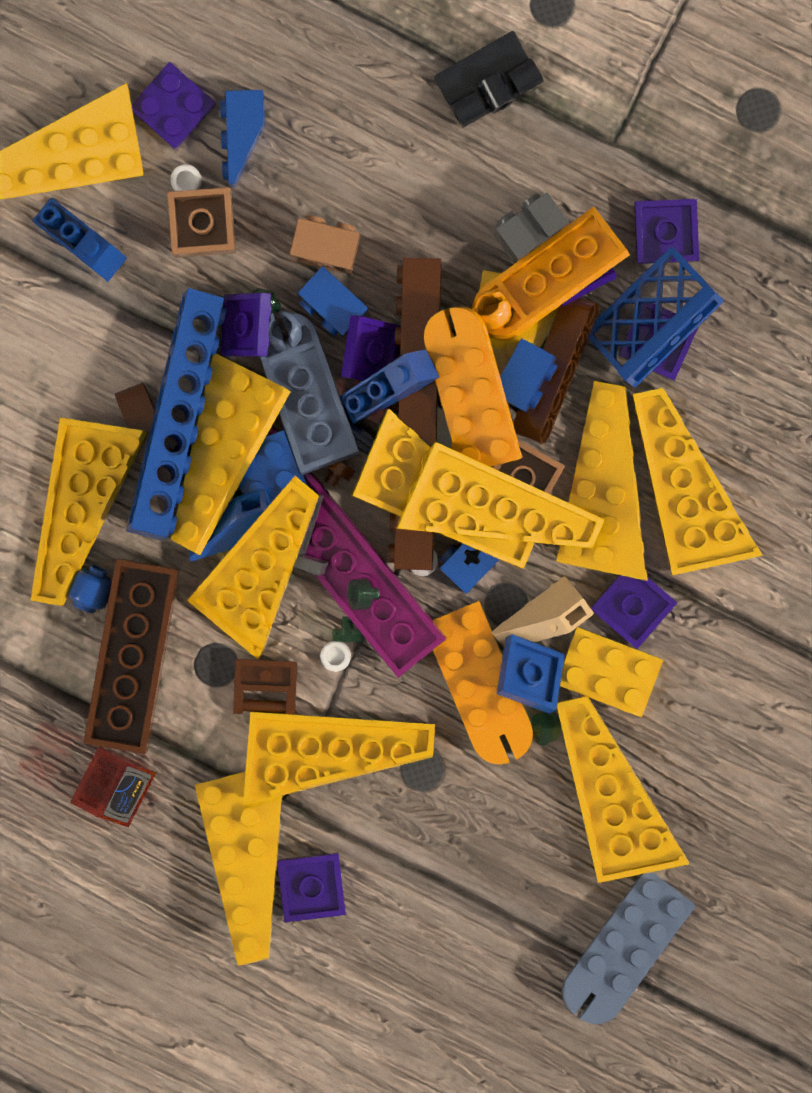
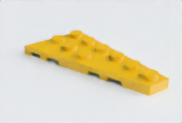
M128 82L0 151V199L144 176Z
M218 354L212 357L210 366L212 367V374L209 384L205 388V404L198 418V434L194 445L192 444L190 453L191 463L188 473L185 475L183 483L184 493L181 503L178 505L176 527L171 536L172 541L198 555H201L290 394V391L285 387Z
M594 381L568 503L604 519V522L593 548L560 545L556 562L648 581L644 564V544L641 537V517L636 473H634L633 465L634 454L630 438V418L626 387Z
M387 409L351 496L401 517L431 447L416 432L406 426L390 409ZM439 533L520 569H524L534 545L533 542Z
M60 418L30 601L58 606L64 605L75 575L81 570L148 431Z

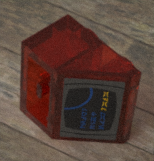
M99 746L70 803L99 818L129 828L157 772L110 748Z

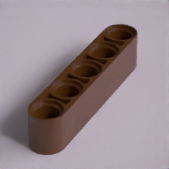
M580 297L563 307L560 305L543 350L556 357L554 364L558 365L552 379L549 382L544 380L539 391L543 394L535 409L529 407L527 413L520 409L518 410L513 424L517 435L544 444L549 438L599 311V304L597 302Z
M141 382L115 393V398L127 428L148 431L138 451L140 460L143 462L155 407L144 382ZM165 438V448L173 453L168 439ZM159 467L157 470L158 479L164 483H169L171 480L169 470ZM182 476V479H181L180 486H183V483H184V478H183V476ZM156 497L160 509L163 511L164 504L161 499ZM175 504L173 516H176L179 504Z

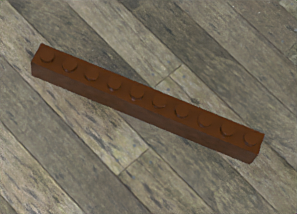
M403 258V265L397 266V284H402V296H397L396 315H402L401 327H396L395 346H401L400 357L407 353L426 349L424 342L425 327L431 317L441 311V258ZM434 380L419 391L393 404L394 408H399V419L416 432L430 447H432L434 442H437L438 389ZM390 513V532H395V544H389V563H394V569L433 570L434 532L396 529L400 517Z

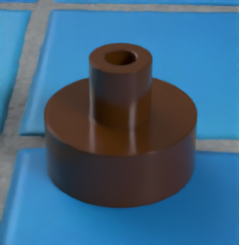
M337 462L326 467L331 471L325 481L336 487L341 477L350 482L356 471L342 462Z

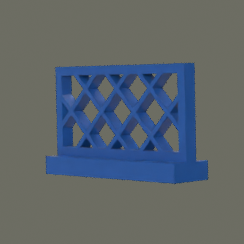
M671 246L596 319L588 339L614 366L619 375L636 388L725 300ZM674 257L679 262V276H664L665 265ZM685 269L691 276H685ZM684 281H697L703 287L693 297H683ZM648 282H657L656 298H642V288ZM664 282H678L677 297L662 298ZM656 303L655 319H640L641 304ZM662 303H677L676 314L671 319H661ZM625 304H635L634 320H619L620 309ZM613 325L612 341H599L594 335L603 326ZM619 325H633L632 341H618ZM640 325H654V335L648 341H639ZM632 346L631 358L621 365L617 360V347ZM606 347H611V353Z

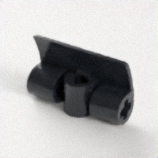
M514 31L507 33L434 76L439 89L462 128L490 112L494 114L504 110L516 101V97L544 82L536 64L531 58H528Z

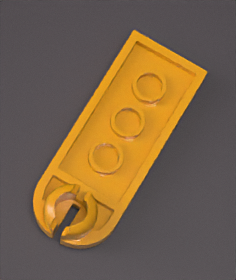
M593 206L482 287L475 296L472 310L477 312L483 319L489 337L496 340L515 338L630 254Z
M455 306L436 313L425 327L424 342L439 375L435 382L454 450L489 467L521 459L522 454L483 319L474 310L461 306ZM451 317H452V321H453V324H454V328H455L456 334H454V333L452 332L451 327H450Z
M477 601L433 620L447 637L446 640L433 649V652L476 753L488 763L503 765L510 763L500 736L505 734L515 760H518L530 748L533 730L522 703L497 695L503 656L494 635L491 633L492 630L482 606Z

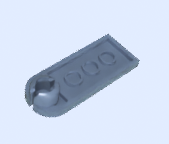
M281 310L279 314L288 332L289 342L285 343L276 317L273 313L270 314L267 356L260 357L267 379L290 391L279 413L299 471L303 476L359 455L360 451L317 330L305 316Z
M655 873L640 874L566 976L562 986V997L570 1013L575 1015L588 996L593 993L594 998L584 1012L580 1011L576 1017L591 1024H602L612 1020L620 1012L696 905Z

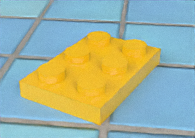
M576 627L564 658L560 687L584 696L587 695L589 698L642 718L663 659Z

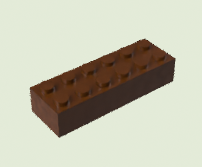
M120 558L116 559L85 731V744L141 754L148 752L180 569Z

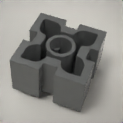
M538 192L522 203L521 208L523 210L515 215L513 211H510L497 221V229L494 236L514 264L569 224L548 192L542 196Z

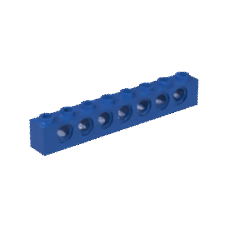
M190 288L182 295L126 532L161 541L168 538V534L172 535L174 533L177 516H173L175 504L181 503L184 493V486H180L182 474L188 473L191 463V456H187L189 445H194L198 434V426H194L196 415H201L203 411L205 397L201 396L204 384H209L212 374V367L208 366L210 356L216 354L219 345V337H215L217 326H222L226 315V308L222 307L223 297ZM194 319H200L205 323V333H199L193 328ZM190 348L197 351L199 355L198 363H192L186 358V349ZM180 378H186L191 382L192 391L190 393L183 392L179 388L178 382ZM172 408H180L184 412V422L179 423L172 418ZM170 437L176 440L178 444L177 452L172 453L165 448V438ZM159 467L169 470L171 474L169 483H164L158 479L157 470ZM152 497L162 500L164 504L162 513H156L151 509L150 500Z

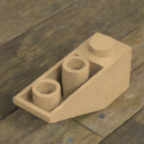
M563 576L535 599L528 602L513 616L503 621L491 633L503 648L506 637L512 634L531 642H537L570 633L594 613L566 576Z

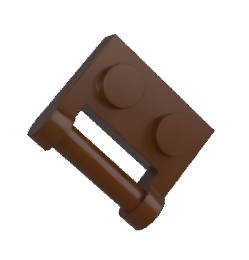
M235 659L233 714H243V711L295 715L298 661ZM244 690L287 692L286 701L244 699Z

